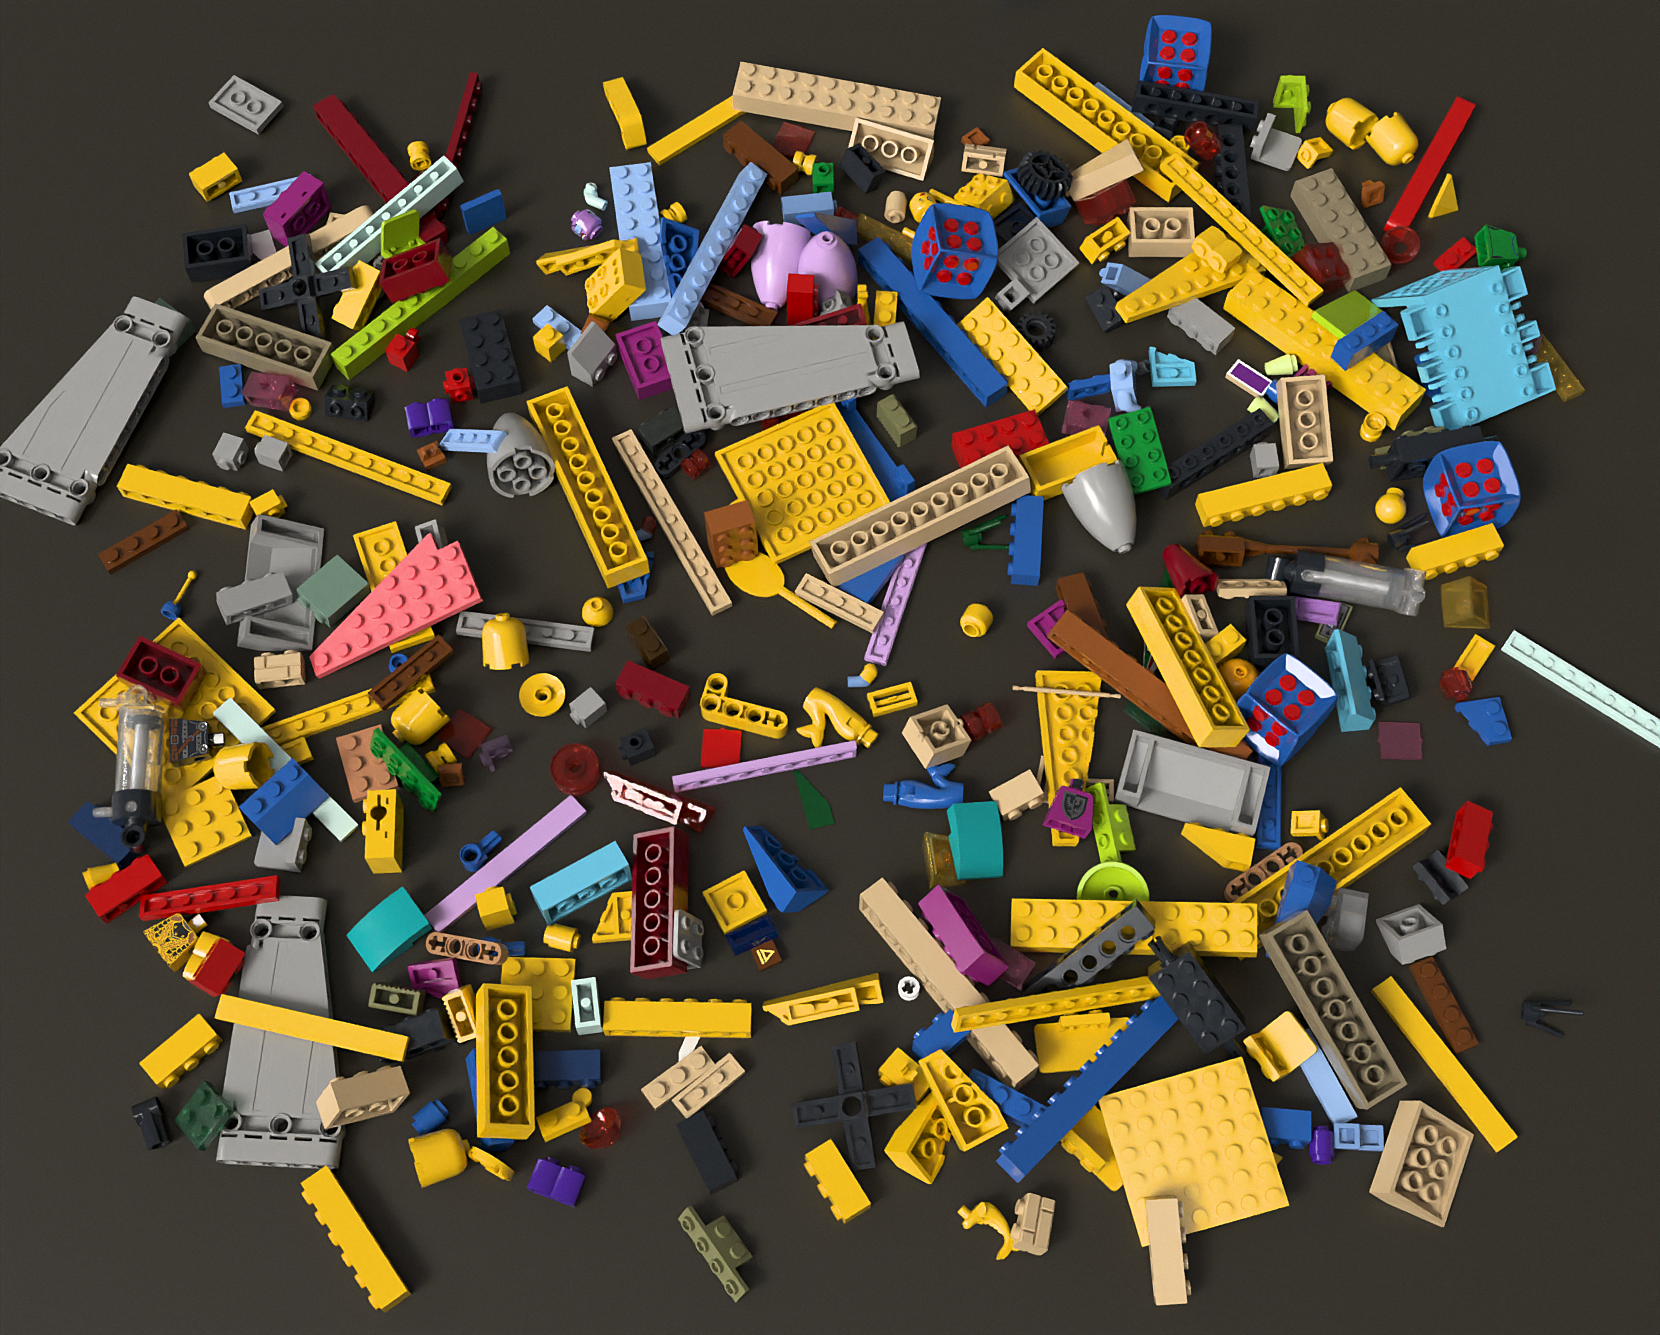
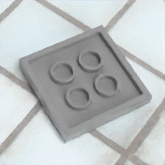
M1038 217L998 250L997 265L1011 280L1015 278L1019 280L1030 293L1027 297L1033 304L1079 264L1075 257Z

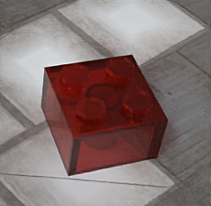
M1127 179L1075 202L1085 225L1093 223L1094 226L1110 222L1114 219V215H1121L1130 211V206L1137 203Z
M1334 242L1307 244L1290 257L1300 269L1324 290L1323 293L1334 292L1352 279L1348 272V267L1343 262L1339 249Z

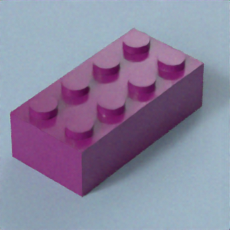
M938 884L918 903L923 911L921 913L922 917L933 926V934L940 941H943L945 944L943 947L944 951L951 958H954L956 961L955 967L962 975L965 976L967 974L976 983L980 981L989 986L1009 968V965L964 899Z

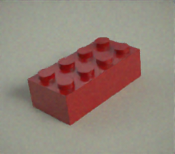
M1034 409L953 433L951 447L959 467L962 468L1006 446L1010 447L1019 461V455L1048 445L1049 441Z

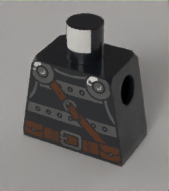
M169 719L170 763L174 767H182L211 760L213 757L212 747H224L226 745L225 733H212V727L206 721Z

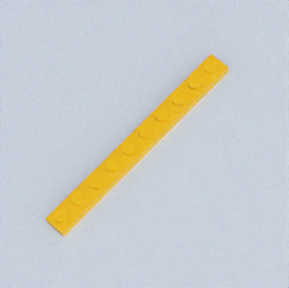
M1174 153L1161 163L1160 169L1303 304L1308 306L1322 295L1324 290L1177 153Z
M256 410L245 427L248 433L262 438L264 435L284 441L293 450L439 505H443L452 489L451 483Z
M1142 976L1134 979L955 1008L951 1027L954 1033L1155 999L1161 994L1149 980L1148 976Z

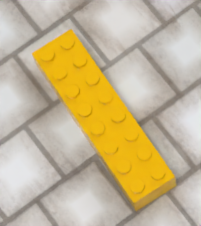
M1138 587L1126 606L1198 747H1236L1250 729L1176 589Z

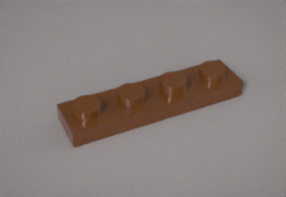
M709 283L699 301L708 307L752 326H773L778 317L777 311L713 283Z
M176 509L97 555L111 575L189 530V527Z
M438 634L368 692L369 697L385 711L452 656L454 650Z
M1433 956L1412 964L1409 969L1454 1054L1457 1055L1476 1047L1479 1043Z

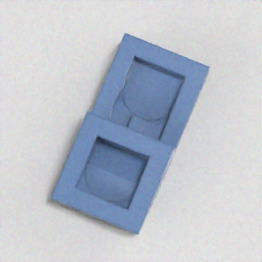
M1333 1123L1335 1149L1383 1152L1384 1137L1382 1125Z

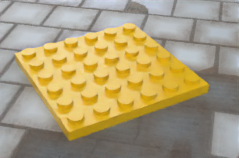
M835 403L816 407L715 452V457L739 501L748 500L756 521L757 535L774 565L812 549L810 541L890 503Z
M179 617L156 637L153 642L201 663L207 671L185 712L122 684L116 675L74 712L130 769H132L134 730L126 729L123 726L127 723L124 718L130 715H150L159 718L160 721L156 724L160 728L148 733L146 784L153 791L161 793L162 800L201 783L213 771L215 756L222 748L229 745L242 744L213 715V712L229 698L259 726L276 712L263 697ZM169 719L206 721L211 725L212 733H225L226 745L224 747H212L213 757L211 760L174 767L170 763Z
M1242 1057L1105 1095L1098 1101L1142 1247L1149 1245L1144 1197L1175 1195L1178 1202L1182 1201L1184 1217H1179L1180 1228H1185V1234L1289 1206Z

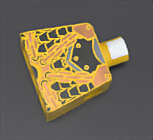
M177 913L150 927L143 933L167 965L174 972H177L193 954L199 939L197 933L208 924L200 914L187 922L180 913Z

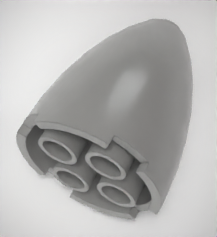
M515 413L503 414L497 420L492 430L504 431L507 436L501 442L497 452L487 453V469L491 486L499 494L513 498L514 495L529 493L530 496L536 495L546 489L554 479L555 464L550 450L542 435L528 420Z
M1117 460L1114 462L1115 465H1109L1105 462L1077 474L1073 483L1070 485L1065 483L1061 490L1070 508L1085 529L1105 547L1113 552L1119 551L1120 554L1130 551L1132 549L1131 546L1135 542L1137 516L1129 476L1123 462Z

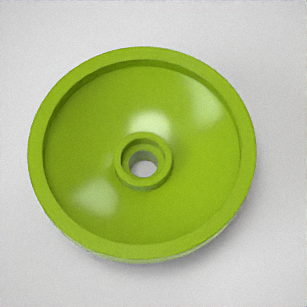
M1119 861L1102 862L1090 868L1082 877L1077 890V900L1134 901L1137 899L1138 901H1149V890L1143 876L1132 866ZM1111 890H1116L1118 892V896L1111 897L1109 895V892Z

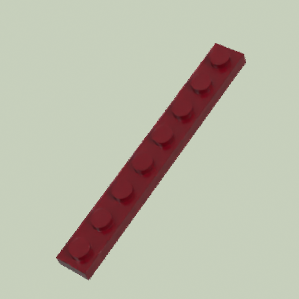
M473 72L469 74L445 156L457 168L458 172L459 160H462L464 155L463 146L464 143L467 144L468 129L473 125V112L478 107V94L481 95L483 89L478 73ZM450 194L432 208L437 218L443 219L444 212L448 210Z

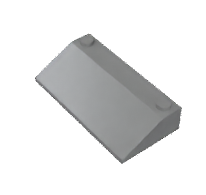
M261 514L257 515L251 524L245 581L249 579L257 580L263 578L268 573L283 571L293 595L292 604L257 616H246L244 620L240 621L238 647L258 651H312L315 626L314 612L309 607L305 609L298 602L297 588L320 569L324 528Z
M1133 730L1114 802L1187 823H1199L1205 828H1222L1232 834L1244 833L1252 838L1256 831L1271 767Z

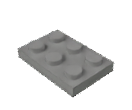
M235 75L209 101L210 108L258 135L284 107L282 101Z

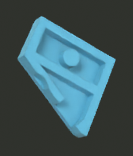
M1155 347L1149 348L1152 387L1195 386L1196 373L1194 362L1180 359L1170 353L1168 355L1157 352Z

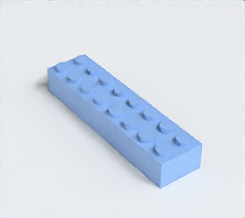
M651 162L609 167L619 239L638 238L640 252L637 253L641 254L646 290L629 306L631 321L662 317L671 300L659 239L660 221Z

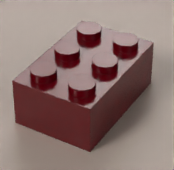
M441 238L384 259L382 261L379 283L391 303L404 301L412 295L425 293L428 289L436 286L440 287L449 282L452 257Z
M139 635L117 672L116 677L122 684L185 712L207 671L201 663Z

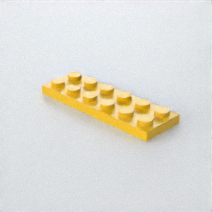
M988 297L957 324L960 330L963 329L967 333L968 339L980 348L982 355L992 361L997 372L1006 377L1008 386L1029 410L1035 409L1037 416L1069 389Z
M396 521L353 535L371 592L407 556ZM429 626L390 645L391 652L393 653L435 638L432 627Z

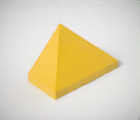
M1447 174L1428 217L1434 218L1458 211L1452 175Z

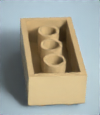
M1325 375L1281 378L1276 383L1284 469L1305 468L1321 463L1324 466H1328L1333 462Z

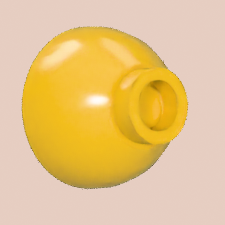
M602 597L590 598L582 608L583 620L592 627H602L608 624L613 617L612 605Z

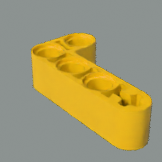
M620 77L603 82L605 95L619 123L626 150L647 145L640 112L624 78Z
M721 673L712 674L708 678L700 702L701 713L705 720L777 739L787 734L788 719L783 712L728 698L727 678ZM717 684L723 686L719 690H715L712 687ZM708 705L716 706L714 710L706 709ZM732 710L739 712L735 716L728 715ZM754 716H758L761 718L757 722H753L750 720V718Z

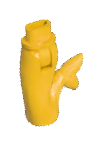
M815 687L810 692L803 704V708L813 720L812 724L796 729L802 736L811 738L815 748L822 747L826 726L825 714L829 716L835 730L848 741H856L857 745L863 744L870 748L879 733L871 729L872 725L868 724L847 704L818 687Z

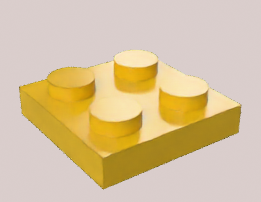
M745 871L702 892L724 935L767 913L763 902Z

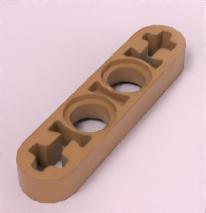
M1294 842L1286 843L1232 880L1224 891L1226 900L1232 903L1246 894L1248 890L1250 891L1257 886L1249 882L1248 876L1250 874L1258 875L1261 883L1276 872H1271L1267 869V862H1276L1279 870H1281L1285 865L1303 854L1301 846ZM1288 851L1296 852L1294 857L1290 856L1283 862L1282 858L1286 856ZM1244 884L1245 888L1241 890L1239 896L1231 894L1233 889L1237 890Z
M439 932L429 934L426 939V948L432 954L492 965H502L508 958V949L502 943ZM459 940L461 948L458 953H455L453 949L454 943ZM436 941L446 942L445 947L437 946ZM478 944L480 946V953L475 957L473 955V947ZM489 950L498 952V956L488 955Z

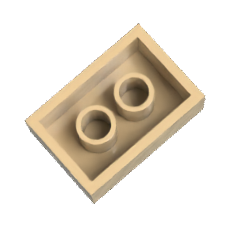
M1193 207L1129 208L1127 229L1130 231L1128 236L1129 257H1186L1193 252L1191 247L1195 240Z
M384 1066L376 1072L368 1073V1071H362L351 1078L337 1077L331 1080L327 1088L322 1091L316 1104L324 1128L329 1129L393 1113L410 1092L401 1066L393 1068L391 1066Z

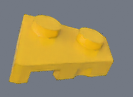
M632 891L611 894L608 906L601 916L596 933L592 936L593 943L631 940Z

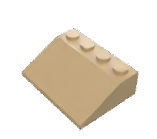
M1400 1101L1369 1193L1387 1204L1435 1225L1444 1227L1474 1134L1421 1101Z

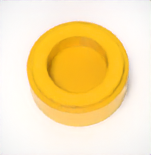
M297 398L290 403L289 411L294 419L305 420L310 417L312 407L307 399Z

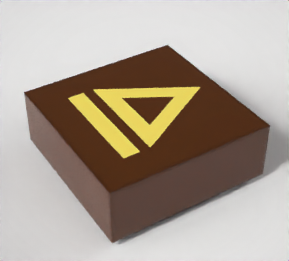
M773 939L750 949L760 972L782 963Z

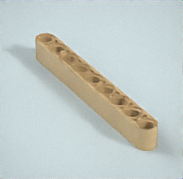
M361 206L309 234L314 263L319 261L374 214L369 206ZM289 246L207 290L204 293V299L212 310L215 303L235 309L257 297L259 289L278 285L293 277Z

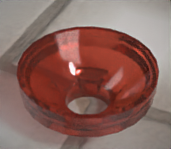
M1396 226L1384 234L1381 248L1391 263L1398 265L1406 264L1417 256L1420 249V239L1412 228ZM1397 243H1404L1407 249L1404 253L1398 254L1394 251V246Z
M606 1107L595 1112L590 1117L592 1122L583 1125L581 1129L580 1141L589 1149L608 1148L619 1138L621 1118L613 1108Z

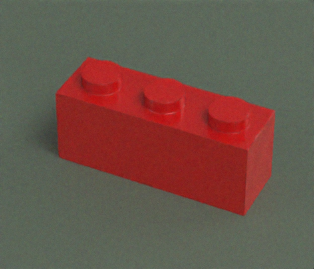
M788 273L787 326L818 317V284H814V275Z
M1467 800L1456 812L1445 864L1446 868L1470 879L1476 873L1483 871L1486 865L1485 853L1490 845L1488 836L1493 828V822H1491L1492 811Z
M146 854L136 858L124 870L113 873L111 878L104 883L92 887L85 896L99 918L107 924L141 902V896L153 894L168 884V881L152 858Z

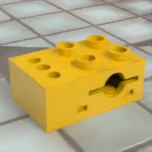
M618 248L585 281L589 314L592 313L612 323L646 290L640 253Z
M396 789L368 790L367 799L363 800V811L366 813V821L362 823V832L366 836L365 860L374 874L402 872L404 804Z

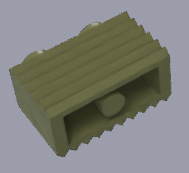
M895 394L878 402L877 418L884 425L883 427L886 428L890 437H893L897 447H902L917 438V425Z
M382 981L372 985L368 1006L419 1015L423 1012L426 990L397 984L392 985V983L388 984Z

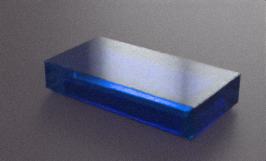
M769 915L725 934L726 940L735 956L779 937Z

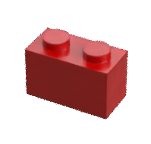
M222 938L215 940L189 982L212 997L219 996L220 993L224 995L232 983L229 979L233 973L237 974L244 965L245 961L242 959L246 953Z

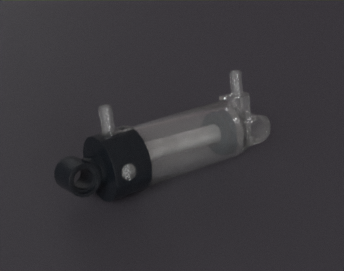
M1297 549L1292 561L1288 558L1268 555L1264 578L1283 582L1288 580V593L1331 599L1393 610L1404 615L1418 616L1420 602L1425 597L1423 588L1427 572L1406 567L1401 569L1327 556L1323 553Z
M133 685L126 693H118L117 698H101L99 700L101 708L116 707L119 713L115 792L112 794V807L94 808L93 816L112 817V824L125 827L120 836L123 845L134 853H142L148 849L151 843L147 828L156 827L161 824L165 708L159 706L158 702L145 687ZM140 834L139 841L131 844L133 836Z

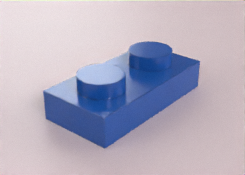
M241 364L219 367L223 407L246 405L243 368Z
M1110 374L1095 375L1089 379H1077L1068 383L1067 387L1069 389L1066 391L1068 401L1109 393L1111 388Z

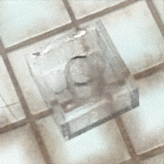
M1339 888L1335 895L1332 894L1331 904L1324 913V916H1328L1327 925H1323L1321 932L1329 948L1352 953L1363 940L1369 893Z

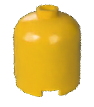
M1342 98L1329 106L1325 123L1327 129L1347 147L1356 150L1366 143L1364 140L1366 135L1372 134L1371 128L1379 121V118L1376 117L1374 112L1352 98Z
M1394 112V116L1391 118L1388 116L1383 117L1371 128L1372 134L1365 137L1366 141L1386 164L1392 166L1409 163L1414 158V153L1418 148L1417 136L1399 112Z
M509 613L496 614V618L485 623L482 629L483 666H488L489 664L490 669L505 670L512 669V664L520 663L521 667L529 664L526 629L521 620L510 617Z
M419 686L392 713L391 723L396 729L392 733L401 743L406 740L410 744L419 745L429 739L451 719Z
M249 742L226 746L215 756L213 765L215 778L220 785L227 789H259L275 773V769H271L270 759L273 758V753L264 742Z
M448 1128L408 1139L422 1188L454 1177L465 1170L470 1147L468 1140H462L457 1131Z

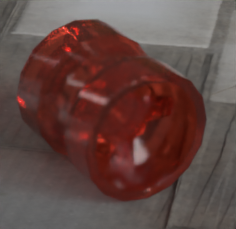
M696 449L691 454V457L685 458L680 465L691 479H695L700 475V471L706 470L711 466V462L705 453L700 449Z

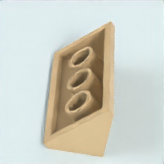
M856 117L849 147L860 143L878 161L883 169L924 181L933 160L935 140Z

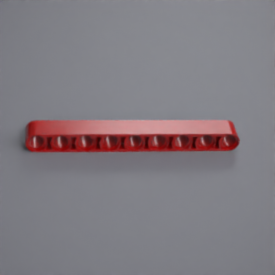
M1457 96L1387 221L1384 231L1401 239L1404 238L1476 107L1475 103Z

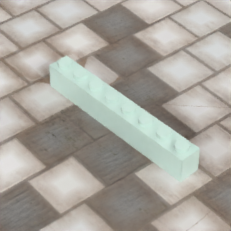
M445 156L441 157L317 261L315 265L318 270L324 273L347 266L354 267L358 260L368 263L381 252L382 222L413 209L419 212L420 219L464 182L457 168Z

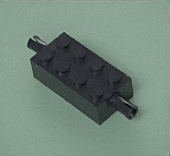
M1470 425L1462 426L1455 430L1442 429L1430 434L1422 432L1417 436L1411 437L1403 435L1393 441L1387 453L1369 455L1368 463L1371 469L1385 467L1390 482L1424 477L1430 462L1438 453L1461 445L1484 441H1499L1497 435L1483 438L1480 426L1471 427Z
M1161 936L1155 937L1156 942L1152 939L1148 946L1159 960L1148 967V978L1206 1055L1222 1045L1231 1056V1059L1238 1058V1055L1243 1058L1246 1051L1235 1039V1036L1247 1029L1245 1017L1191 943L1188 941L1171 952Z

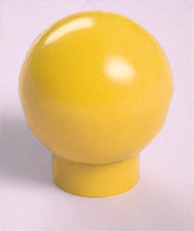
M1389 488L1386 494L1379 498L1375 506V512L1382 522L1394 524L1404 518L1406 514V502L1403 499L1404 492L1398 488Z

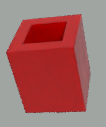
M411 327L406 334V338L396 334L385 349L390 364L406 372L409 371L419 357L416 344L420 341L421 337L417 335L419 333L418 330Z

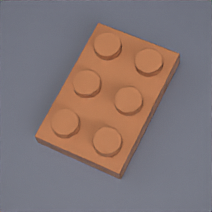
M381 724L336 738L354 803L367 799L368 790L400 789L397 777L392 775L386 767L387 764L381 758L377 759L370 750L373 731L379 728L384 733Z

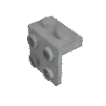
M1268 113L1265 121L1261 120L1257 128V132H1260L1259 135H1254L1250 147L1253 148L1250 159L1289 171L1300 148L1302 139L1273 129L1272 126L1276 115Z
M296 817L293 831L277 846L261 832L254 860L255 865L262 868L301 872L302 865L306 861L307 844L312 836V828L307 820Z
M677 909L674 912L673 955L686 962L687 969L701 968V959L703 958L702 935L704 933L702 920L682 909Z

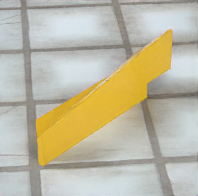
M638 238L613 239L601 244L546 253L536 262L546 275L559 270L565 275H569L603 264L618 248L636 253L640 252Z
M874 973L767 1000L763 1003V1010L774 1014L787 1025L859 1011V1004L884 1003L879 974Z

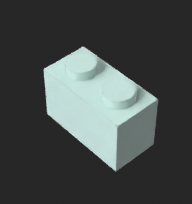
M596 978L571 980L575 1025L578 1035L603 1032Z

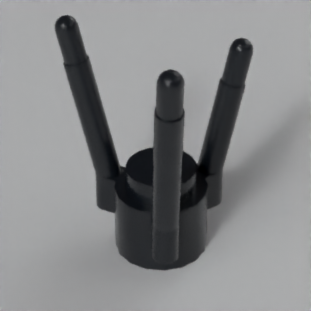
M1423 513L1387 533L1390 547L1392 549L1398 548L1399 552H1403L1423 545H1407V542H1410V532L1431 522L1430 519L1414 525L1425 518L1427 513Z
M1529 999L1528 1001L1523 1000L1521 1019L1527 1020V1026H1533L1563 1038L1562 1033L1537 1022L1538 1020H1543L1544 1012L1583 1016L1585 1012L1573 1009L1544 1007L1570 1006L1572 1004L1571 1001H1536Z

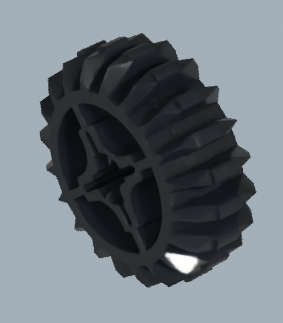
M1035 150L1031 153L1027 152L1023 159L1020 160L1016 173L1018 175L1017 180L1021 182V187L1027 188L1026 192H1031L1033 196L1037 195L1040 199L1046 198L1048 201L1062 198L1069 191L1073 176L1071 175L1072 170L1068 168L1069 164L1063 163V158L1059 159L1056 157V154L1051 155L1049 151L1044 153L1042 150H1039V152Z

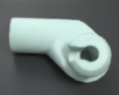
M587 183L584 189L586 202L604 211L608 202L598 197L596 184Z

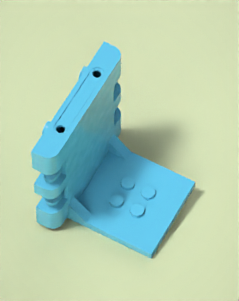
M1499 265L1443 270L1371 300L1377 307L1406 306L1407 309L1402 310L1400 314L1408 340L1416 341L1425 337V339L1416 342L1415 345L1416 348L1428 346L1429 352L1421 354L1419 356L1420 361L1430 358L1431 360L1418 365V373L1422 383H1429V390L1440 387L1442 393L1432 397L1433 403L1444 400L1430 407L1435 428L1443 426L1444 429L1455 430L1462 426H1471L1556 390L1549 363L1539 362L1528 365L1537 361V356L1529 355L1526 357L1524 352L1534 347L1532 342H1525L1540 336L1536 320L1518 323L1525 319L1524 314L1514 316L1512 310L1518 309L1522 305L1520 301L1511 304L1510 301L1528 294L1520 266L1509 267L1500 270Z

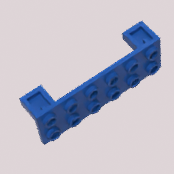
M856 398L836 402V407L889 501L892 502L913 492L915 487L914 478L904 464L898 467L894 464L857 412Z

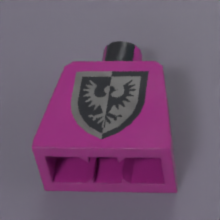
M1071 779L1069 787L1061 786L1045 816L1043 826L1084 839L1087 837L1092 829L1093 796L1082 791L1084 786L1082 780Z

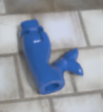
M945 763L940 766L936 765L927 768V771L937 788L916 780L900 781L899 786L898 781H895L894 784L884 783L883 801L893 802V805L917 809L950 808L953 804L963 803V783L946 779L956 767L955 764Z

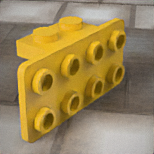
M1092 1010L1084 1015H1078V1012L1063 1014L1064 1016H1060L1058 1023L1037 1024L1034 1027L1039 1071L1041 1073L1079 1071L1088 1060L1093 1063L1097 1059L1094 1054L1104 1044L1109 1047L1113 1043L1110 1038L1119 1029L1124 1032L1128 1028L1125 1023L1129 1018H1110L1109 1013H1103L1102 1010Z
M1094 1105L1060 1140L1062 1142L1061 1145L1068 1153L1074 1154L1088 1172L1092 1171L1110 1190L1117 1191L1123 1185L1102 1113Z

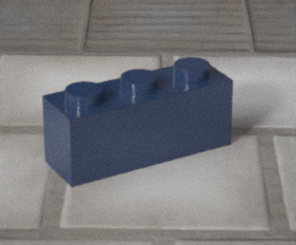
M87 801L68 823L123 869L127 868L141 853H134L123 845L120 836L124 827L112 824V820L106 816L108 811L98 803L94 806ZM138 835L133 836L131 844L137 843L140 837Z
M601 1050L534 1051V1090H545L547 1086H556L557 1089H570L571 1085H581L582 1088L591 1089L595 1088L596 1085L602 1084Z

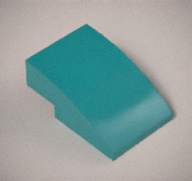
M997 801L953 804L947 810L951 834L948 838L957 880L1002 877L1003 843Z
M401 887L362 918L346 936L372 973H375L414 946L412 942L430 931L432 927L404 887Z

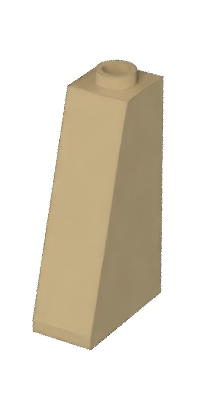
M1124 140L1072 171V183L1069 191L1066 192V196L1069 197L1071 195L1075 202L1143 171L1144 169L1129 140Z

